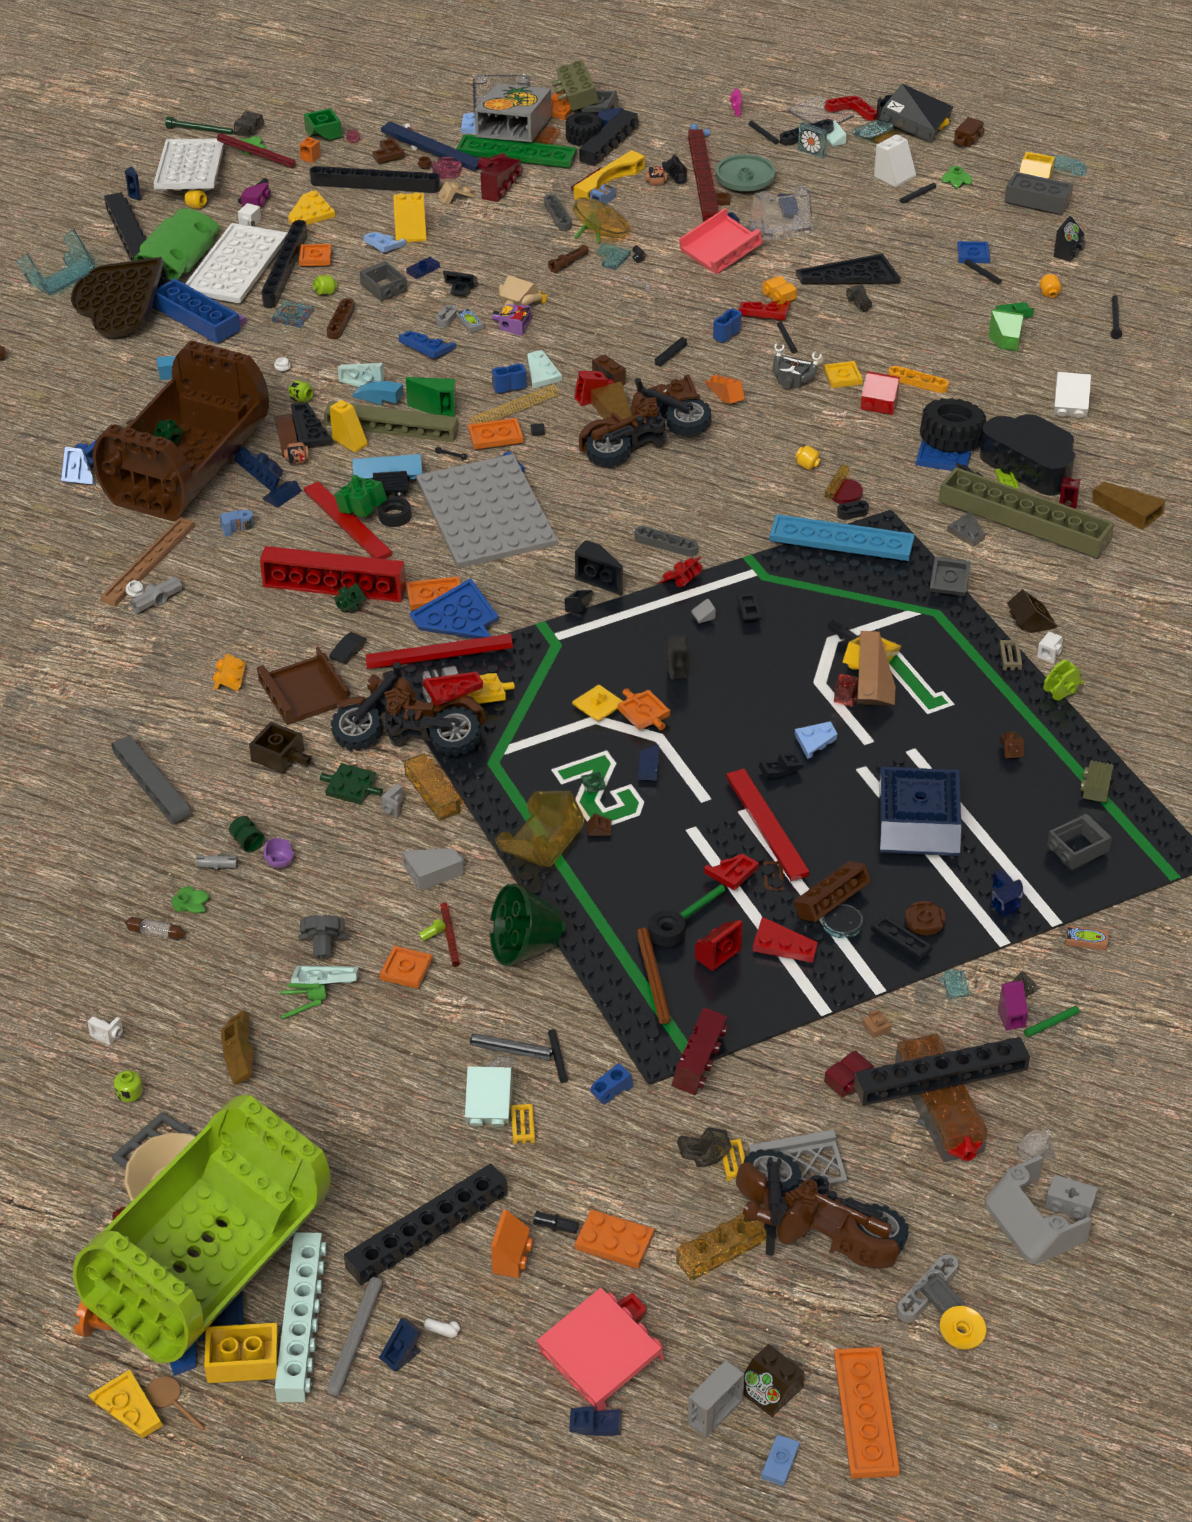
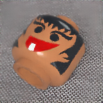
M662 166L650 167L648 172H645V180L649 181L651 186L664 185L667 182V173Z
M303 442L289 443L287 450H284L285 460H288L290 465L305 464L306 460L309 459L308 447Z

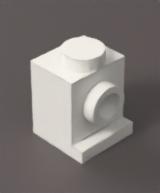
M1048 632L1039 643L1037 657L1054 664L1056 655H1059L1063 648L1062 636Z

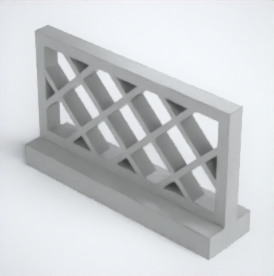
M834 1130L748 1145L747 1156H749L750 1152H757L759 1149H763V1151L771 1149L773 1152L779 1151L784 1156H790L793 1162L796 1161L798 1165L806 1169L801 1175L800 1183L807 1180L804 1177L809 1171L825 1177L830 1183L829 1186L847 1183ZM832 1149L834 1156L831 1160H828L820 1155L821 1152ZM807 1153L814 1158L810 1164H807L799 1159L801 1154ZM817 1159L827 1165L823 1172L812 1167ZM832 1167L839 1171L840 1177L832 1178L826 1175V1173Z

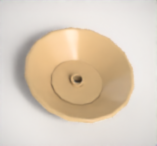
M170 1132L152 1137L136 1148L126 1164L124 1184L130 1201L132 1202L196 1136Z

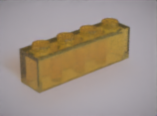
M425 753L404 760L406 777L439 821L461 813L460 805L462 800L460 795L453 791L450 782H446L442 772L436 769L432 759H429Z

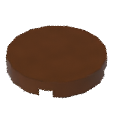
M914 902L905 911L907 927L917 934H936L945 926L946 914L943 908L935 906L933 902Z

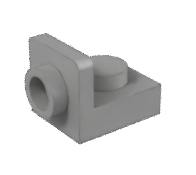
M396 783L381 798L382 810L397 818L400 815L399 805L403 801V788Z

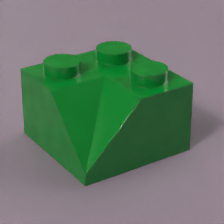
M331 108L304 114L305 130L309 136L320 134L328 140L342 137L341 121Z

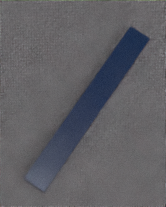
M391 121L381 127L382 133L474 172L479 169L477 165L479 159Z

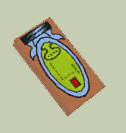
M1067 925L1065 945L1107 950L1108 930Z

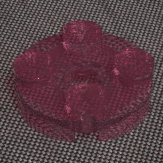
M442 157L438 159V162L435 163L434 161L432 163V171L439 174L440 179L448 177L458 178L460 176L459 173L462 171V163L460 160L458 162L455 161L453 157Z

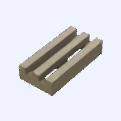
M1000 640L999 648L1003 670H1007V667H1010V670H1014L1015 667L1018 670H1022L1018 640ZM1004 645H1007L1009 662H1007ZM1011 645H1014L1016 662L1013 661Z

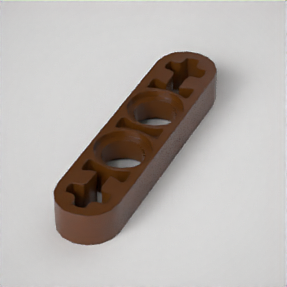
M345 298L340 301L326 329L328 338L338 339L341 337L355 310L353 299Z

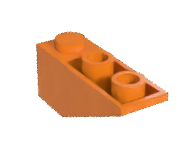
M713 375L710 377L711 379L705 381L724 403L732 404L745 399L741 380L734 379V377L727 378V376Z

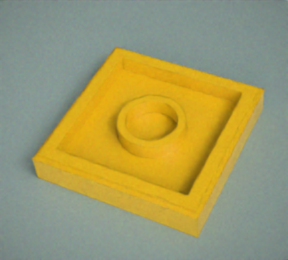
M855 361L823 365V371L831 388L863 384V378Z

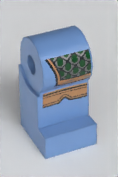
M603 184L600 189H593L590 191V205L602 209L614 199L616 188Z
M238 510L220 514V525L225 537L232 535L234 531L253 528V513L250 510Z

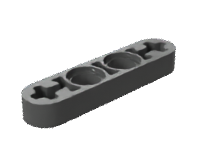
M552 194L546 195L544 197V206L558 229L569 231L572 228V221L558 197Z
M639 526L635 529V540L640 543L689 557L698 554V543L694 540L646 526Z

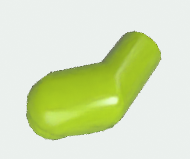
M436 919L431 926L420 931L419 935L424 942L435 935L443 933L446 925L441 919Z

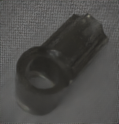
M863 285L846 289L848 301H853L859 310L867 312L872 307V302L866 295Z

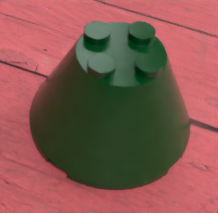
M517 883L507 884L498 893L492 908L490 921H494L493 933H490L491 948L496 960L500 964L512 966L547 950L556 949L561 934L565 932L566 925L561 919L558 908L553 907Z

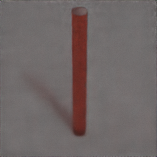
M443 902L440 904L443 922L445 923V934L452 966L457 967L460 965L449 908L448 904Z

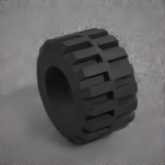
M588 112L570 115L566 119V140L573 145L583 146L602 129L601 118L594 113Z

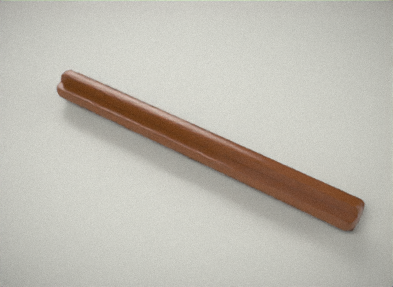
M639 928L637 936L658 1020L662 1025L670 1023V1014L649 931L647 928Z

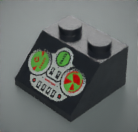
M1071 216L1057 230L1054 249L1055 258L1069 262L1074 257H1077L1079 251L1083 250L1085 246V234Z

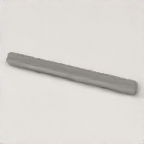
M372 1277L369 1281L327 1387L329 1395L338 1396L342 1390L383 1285L380 1278Z

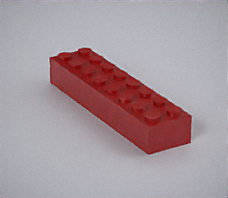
M265 546L260 557L263 587L338 595L337 591L342 587L347 586L349 588L357 583L366 599L402 602L406 591L404 561Z

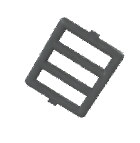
M162 1112L114 1153L112 1160L126 1169L128 1160L124 1156L131 1150L135 1151L141 1145L139 1143L147 1136L152 1138L162 1135L155 1129L163 1122L179 1133L192 1134L194 1136L198 1134L193 1132L191 1126L187 1123L181 1124L168 1114Z

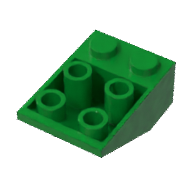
M406 377L407 406L429 414L455 417L457 407L455 379Z

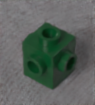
M172 419L160 420L153 432L156 437H164L175 445L178 444L184 433Z
M357 583L349 588L347 586L342 587L337 591L339 594L333 597L337 607L342 612L347 610L350 612L360 607L358 603L366 599Z

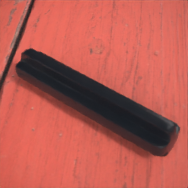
M681 337L655 358V365L662 366L687 345V339Z

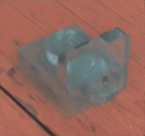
M950 969L941 976L940 983H944L948 1000L966 997L970 994L964 970Z

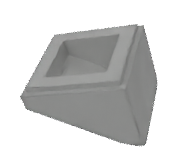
M709 599L704 600L691 611L698 623L715 619L716 610Z

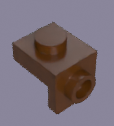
M1015 731L1005 732V735H999L1000 743L1004 746L1005 758L1024 756L1023 737Z

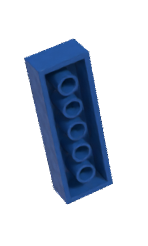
M177 279L169 281L156 290L153 308L215 343H219L241 330L238 313Z

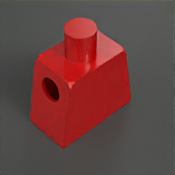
M578 371L574 398L581 406L591 404V390L613 384L614 382L612 379L608 380L600 371Z

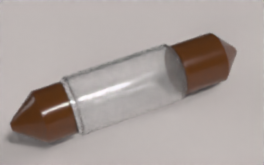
M130 917L125 921L129 931L140 932L144 935L175 940L186 935L181 926L168 922Z

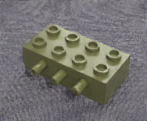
M583 60L575 61L572 64L563 65L556 69L558 80L552 81V86L561 85V87L555 88L556 94L564 92V94L558 95L559 101L567 99L572 111L599 102L596 88Z

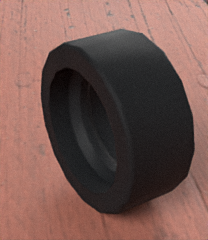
M401 497L387 498L378 507L379 521L388 527H399L407 524L411 519L410 503ZM391 510H400V511H402V512L397 513V514H389V513H387L388 511H391Z

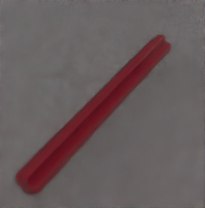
M222 133L217 135L218 142L290 168L296 165L294 159Z

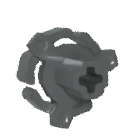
M313 915L300 919L301 935H298V939L301 941L313 940L314 958H331V940L345 941L348 939V935L344 934L345 920L343 918L331 915Z

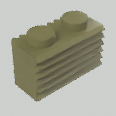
M1091 760L1089 767H1085L1083 778L1086 780H1082L1080 791L1084 792V799L1106 803L1113 764Z

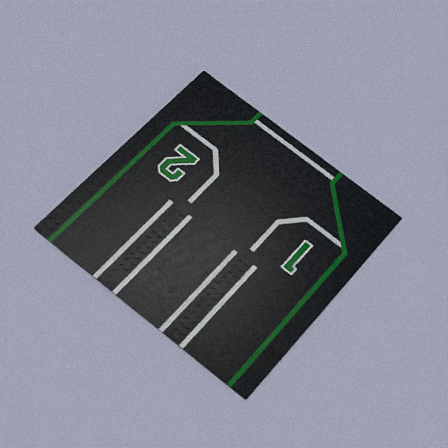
M892 510L847 523L849 525L913 533ZM916 535L914 536L909 561L785 543L702 570L683 587H678L674 579L587 607L582 612H571L506 633L511 634L513 644L511 649L420 661L400 668L402 677L408 680L412 686L417 700L427 703L422 689L424 671H429L432 678V670H436L440 677L442 676V668L455 666L458 674L478 672L479 675L497 673L502 683H514V690H504L506 700L480 703L486 716V723L480 726L482 733L481 737H479L480 742L475 745L472 751L469 750L465 755L462 753L459 756H446L445 753L441 754L438 752L431 741L424 739L423 741L515 882L559 909L561 919L565 922L566 928L565 932L560 936L558 948L649 1085L674 1076L676 1066L682 1057L691 1033L694 1034L693 1030L703 1007L727 1016L725 1024L728 1025L726 1035L725 1037L720 1036L718 1042H721L718 1054L713 1053L711 1059L717 1060L1192 876V835L1065 697L1057 701L1052 698L1053 695L1043 689L1046 677L1021 649L1022 670H1018L1017 667L1014 670H1010V667H1007V670H1003L999 643L1000 640L1011 639L967 591L966 596L930 592L935 556ZM756 593L757 603H759L762 616L761 620L743 621L737 600L738 594ZM709 599L716 610L715 619L698 623L691 611L704 600ZM834 619L844 627H849V630L857 636H860V631L880 632L881 638L901 645V649L889 663L896 687L895 706L857 704L859 669L849 668L848 664L843 663L848 642L844 639H839L837 634L827 628L828 622ZM1004 645L1007 662H1009L1007 645ZM1011 645L1013 661L1016 662L1014 645ZM393 670L383 673V679H387L393 673ZM598 684L622 701L627 699L622 693L626 688H629L633 694L650 690L670 710V716L661 720L666 725L663 730H659L654 724L638 730L618 709L597 722L574 706L572 701ZM831 721L837 732V739L831 744H827L821 751L819 749L813 752V756L807 759L795 736V729ZM1015 731L1023 737L1024 756L1005 758L1004 746L1000 743L999 735H1005V732ZM659 745L657 781L638 780L640 751ZM796 752L804 764V767L796 772L772 779H766L759 768L760 761L777 760L779 754ZM1091 760L1114 765L1106 803L1084 799V792L1080 791L1082 780H1086L1083 778L1084 769L1089 767ZM879 767L959 770L961 801L960 856L880 852ZM745 769L808 868V877L790 881L783 870L785 890H766L763 875L768 877V886L780 889L783 886V880L779 877V865L767 864L764 866L763 864L766 861L778 860L726 779L727 773ZM586 781H597L599 788L590 791ZM592 781V782H589V784H590V785H594L595 782ZM594 813L611 819L612 834L610 836L587 835V822ZM1088 814L1112 837L1110 851L1071 869L1047 846L1049 831ZM1082 834L1064 841L1074 852L1092 844ZM740 854H745L759 862V868L735 891L704 874L705 866L710 865V867L720 865V861L732 859ZM848 861L866 865L871 882L839 904L854 907L860 912L862 923L856 930L847 933L833 931L826 926L824 916L816 922L799 919L793 903L795 899ZM722 884L725 887V891L685 919V937L679 945L665 948L651 941L670 1014V1023L662 1025L658 1020L637 930L639 928H647L649 931V920L655 913L663 910L681 913ZM914 902H933L935 906L943 908L946 914L945 926L936 934H917L911 931L905 923V911L907 908H910ZM885 915L932 945V951L918 962L873 933L871 926ZM764 917L818 942L814 962L754 952L753 944L761 918ZM736 920L742 921L741 951L713 972L695 959V944L698 940L709 935L713 929L718 928L723 923ZM663 927L662 930L670 931L672 928Z

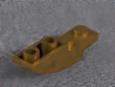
M245 1010L230 1018L228 1025L221 1029L223 1054L229 1075L235 1085L247 1080L252 1075L253 1046L248 1042L249 1014Z

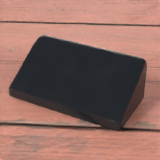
M443 271L445 283L454 284L455 281L470 283V287H475L477 277L473 274Z

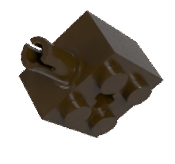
M270 722L249 744L252 762L280 773H284L294 762L305 767H309L312 762L311 755L302 753L304 751L303 735L273 722Z

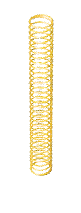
M552 385L550 389H551V392H552V394H553V397H554V396L556 397V396H558V394H557V393H556V395L554 394V392H553V390H552V387H553V385ZM544 388V389H541V390H539V391H542V392H543L544 397H545V400H544V401H546L547 398H546L545 393H544V390H545V388ZM536 391V392H538L537 394H538V397H539V399H540V402H543V401H541V398H540V396H539V393H540V392H539V391ZM536 392L531 393L534 394L536 397L537 403L535 402V404H538ZM528 394V395H530L529 397H530V400H531V403H532V405H530V406L535 405V404H533V401H532V399H531V396H532V395H531V394ZM521 397V398H522L521 401H522L523 406H524V409H525V408H527V407H525V405H524V402H523V399H524V398ZM496 407V408H498L497 410H498V413H499V415H500V418H499V419L503 418V417H501V414H500V412H499V407ZM474 416V419H473V417L471 418V423H472V420L474 421V424L476 423V422H475V418H476L475 416Z

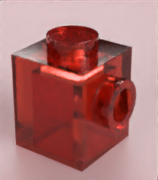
M844 674L839 675L834 690L835 703L848 706L853 705L857 695V677Z

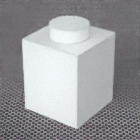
M249 203L243 206L238 211L239 224L254 227L261 220L260 206Z

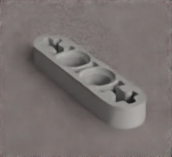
M942 1255L900 1300L897 1316L901 1321L913 1322L931 1303L928 1298L919 1299L915 1296L917 1292H921L920 1288L928 1282V1279L939 1274L948 1284L954 1278L958 1271V1260L954 1256ZM913 1303L912 1311L904 1312V1310H908L911 1307V1304Z

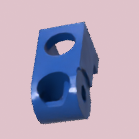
M618 1063L593 1083L590 1092L602 1104H607L615 1095H618L623 1090L627 1092L633 1087L632 1076Z

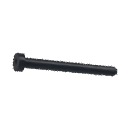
M1114 295L1112 296L1113 329L1111 330V337L1119 339L1122 337V330L1119 326L1118 297Z

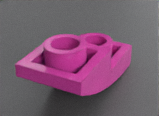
M735 88L733 94H730V102H732V108L735 110V116H741L742 96L738 88Z

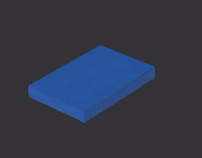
M922 441L916 465L953 471L957 467L956 462L968 466L972 450L968 452L963 451L962 453H949L948 451H940L938 448L934 449L930 444L927 445L925 441Z

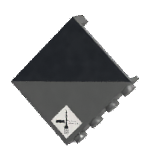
M901 84L884 105L879 119L932 143L935 132L946 118H950L954 106L905 84Z

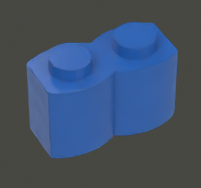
M731 308L725 311L722 316L717 317L713 325V339L719 342H726L732 335L737 334L741 330L742 312Z
M513 364L508 367L492 369V387L495 393H505L509 390H521L527 387L524 365Z

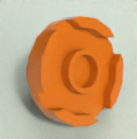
M80 1301L76 1316L80 1317L79 1325H74L77 1335L87 1338L93 1333L95 1328L107 1331L113 1330L112 1327L107 1323H103L102 1319Z

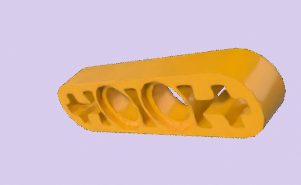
M891 366L888 369V375L900 377V383L937 393L948 391L949 381L945 378L900 366Z

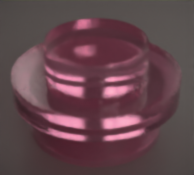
M349 130L346 140L351 143L360 140L359 132L357 130Z

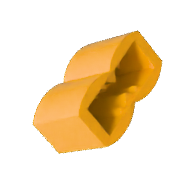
M775 276L763 281V294L772 298L773 301H777V304H785V301L796 299V287L792 283L787 282L783 277Z

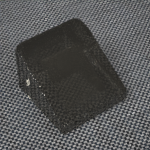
M1023 971L1011 981L1023 982L1025 997L1040 989Z

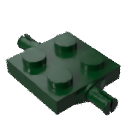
M341 763L333 775L325 773L320 775V781L329 782L325 790L326 796L362 805L364 799L369 794L381 796L383 793L382 788L373 786L377 778V774L374 771Z

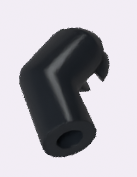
M638 245L633 247L632 251L635 255L632 258L639 262L645 257V252Z

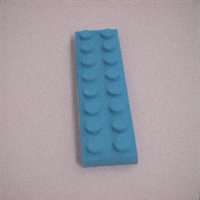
M776 514L769 541L909 561L915 534Z

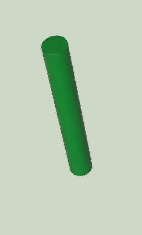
M720 884L679 914L685 920L725 891V887Z
M1073 1006L1023 1031L1024 1035L1028 1038L1078 1014L1080 1012L1079 1008Z

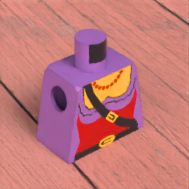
M507 304L502 312L493 311L492 320L499 321L500 330L522 336L532 320L531 306Z

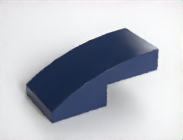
M594 1406L571 1408L569 1430L573 1433L594 1436L621 1435L622 1414L620 1409L596 1411Z

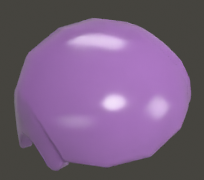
M273 838L265 844L263 854L268 865L273 868H285L291 864L294 858V851H292L289 841L282 838Z

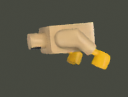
M510 275L507 276L505 283L498 287L499 297L504 304L503 308L507 304L528 306L534 301H539L540 303L547 302L548 295H543L542 291L537 293L534 283Z

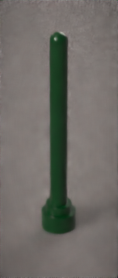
M167 116L165 122L166 128L170 129L177 126L225 134L234 133L232 128L177 121L174 117Z

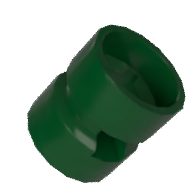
M248 816L236 818L229 826L230 835L237 841L244 852L256 851L264 842V835Z

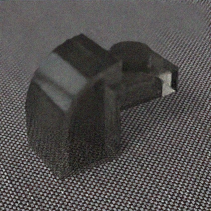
M707 1127L700 1138L680 1135L677 1140L681 1157L694 1160L696 1167L716 1164L732 1148L727 1131Z

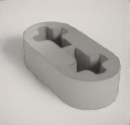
M445 305L436 315V325L438 327H448L456 318V306Z

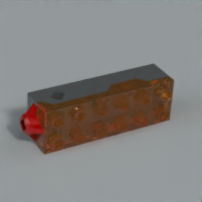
M938 1033L898 1042L895 1064L925 1056L938 1055L947 1051ZM964 1084L911 1096L920 1116L924 1119L926 1128L943 1162L959 1158L963 1161H970L977 1154L985 1152L988 1130Z

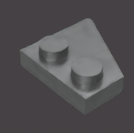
M970 511L947 526V532L973 547L985 540V532Z

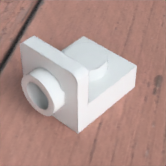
M95 1017L88 1021L90 1036L108 1045H111L122 1035L121 1018L116 1017L110 1024Z

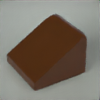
M594 813L587 822V835L610 836L612 834L611 819Z

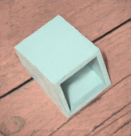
M468 1066L465 1105L466 1123H470L471 1126H482L483 1123H488L494 1127H503L505 1124H510L513 1091L511 1068Z

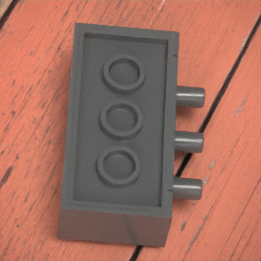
M1015 171L1006 186L1005 202L1063 215L1071 201L1073 184Z

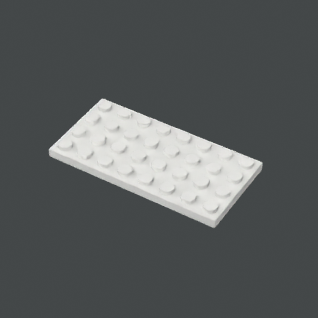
M217 138L166 139L153 183L154 189L159 191L167 189L175 191L182 189L211 190L215 187L225 144L218 142Z
M231 223L185 284L209 298L241 303L281 249L288 232Z

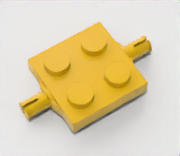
M487 673L479 675L483 680V688L464 696L473 697L479 704L506 700L504 690H514L515 686L513 682L502 683L497 673Z

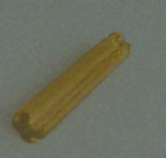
M842 464L825 490V498L832 499L849 472L848 465Z

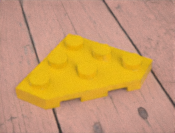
M316 190L301 196L288 215V222L292 225L295 220H304L306 225L336 217L333 208Z

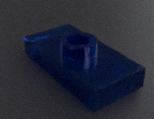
M428 257L407 267L406 273L418 279L440 268V262L432 257Z

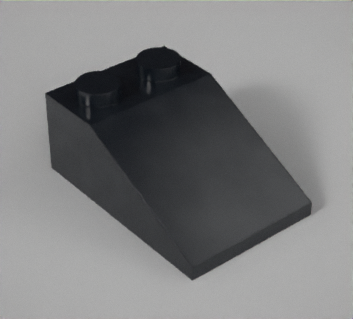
M585 540L575 551V579L622 596L623 566L601 545Z

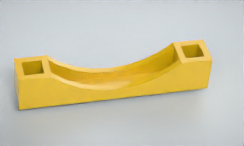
M633 150L624 154L576 184L573 190L574 199L589 205L590 191L593 189L598 190L603 184H607L614 179L638 174L645 169V156Z

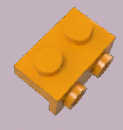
M227 653L223 659L219 658L215 666L217 671L212 678V681H214L213 689L217 690L219 685L222 684L238 691L241 687L246 662Z

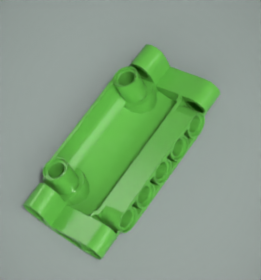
M178 209L171 218H165L141 244L140 252L135 256L134 261L162 257L167 277L170 280H178L182 274L188 273L214 244L213 239L220 232V226L212 218L192 209Z

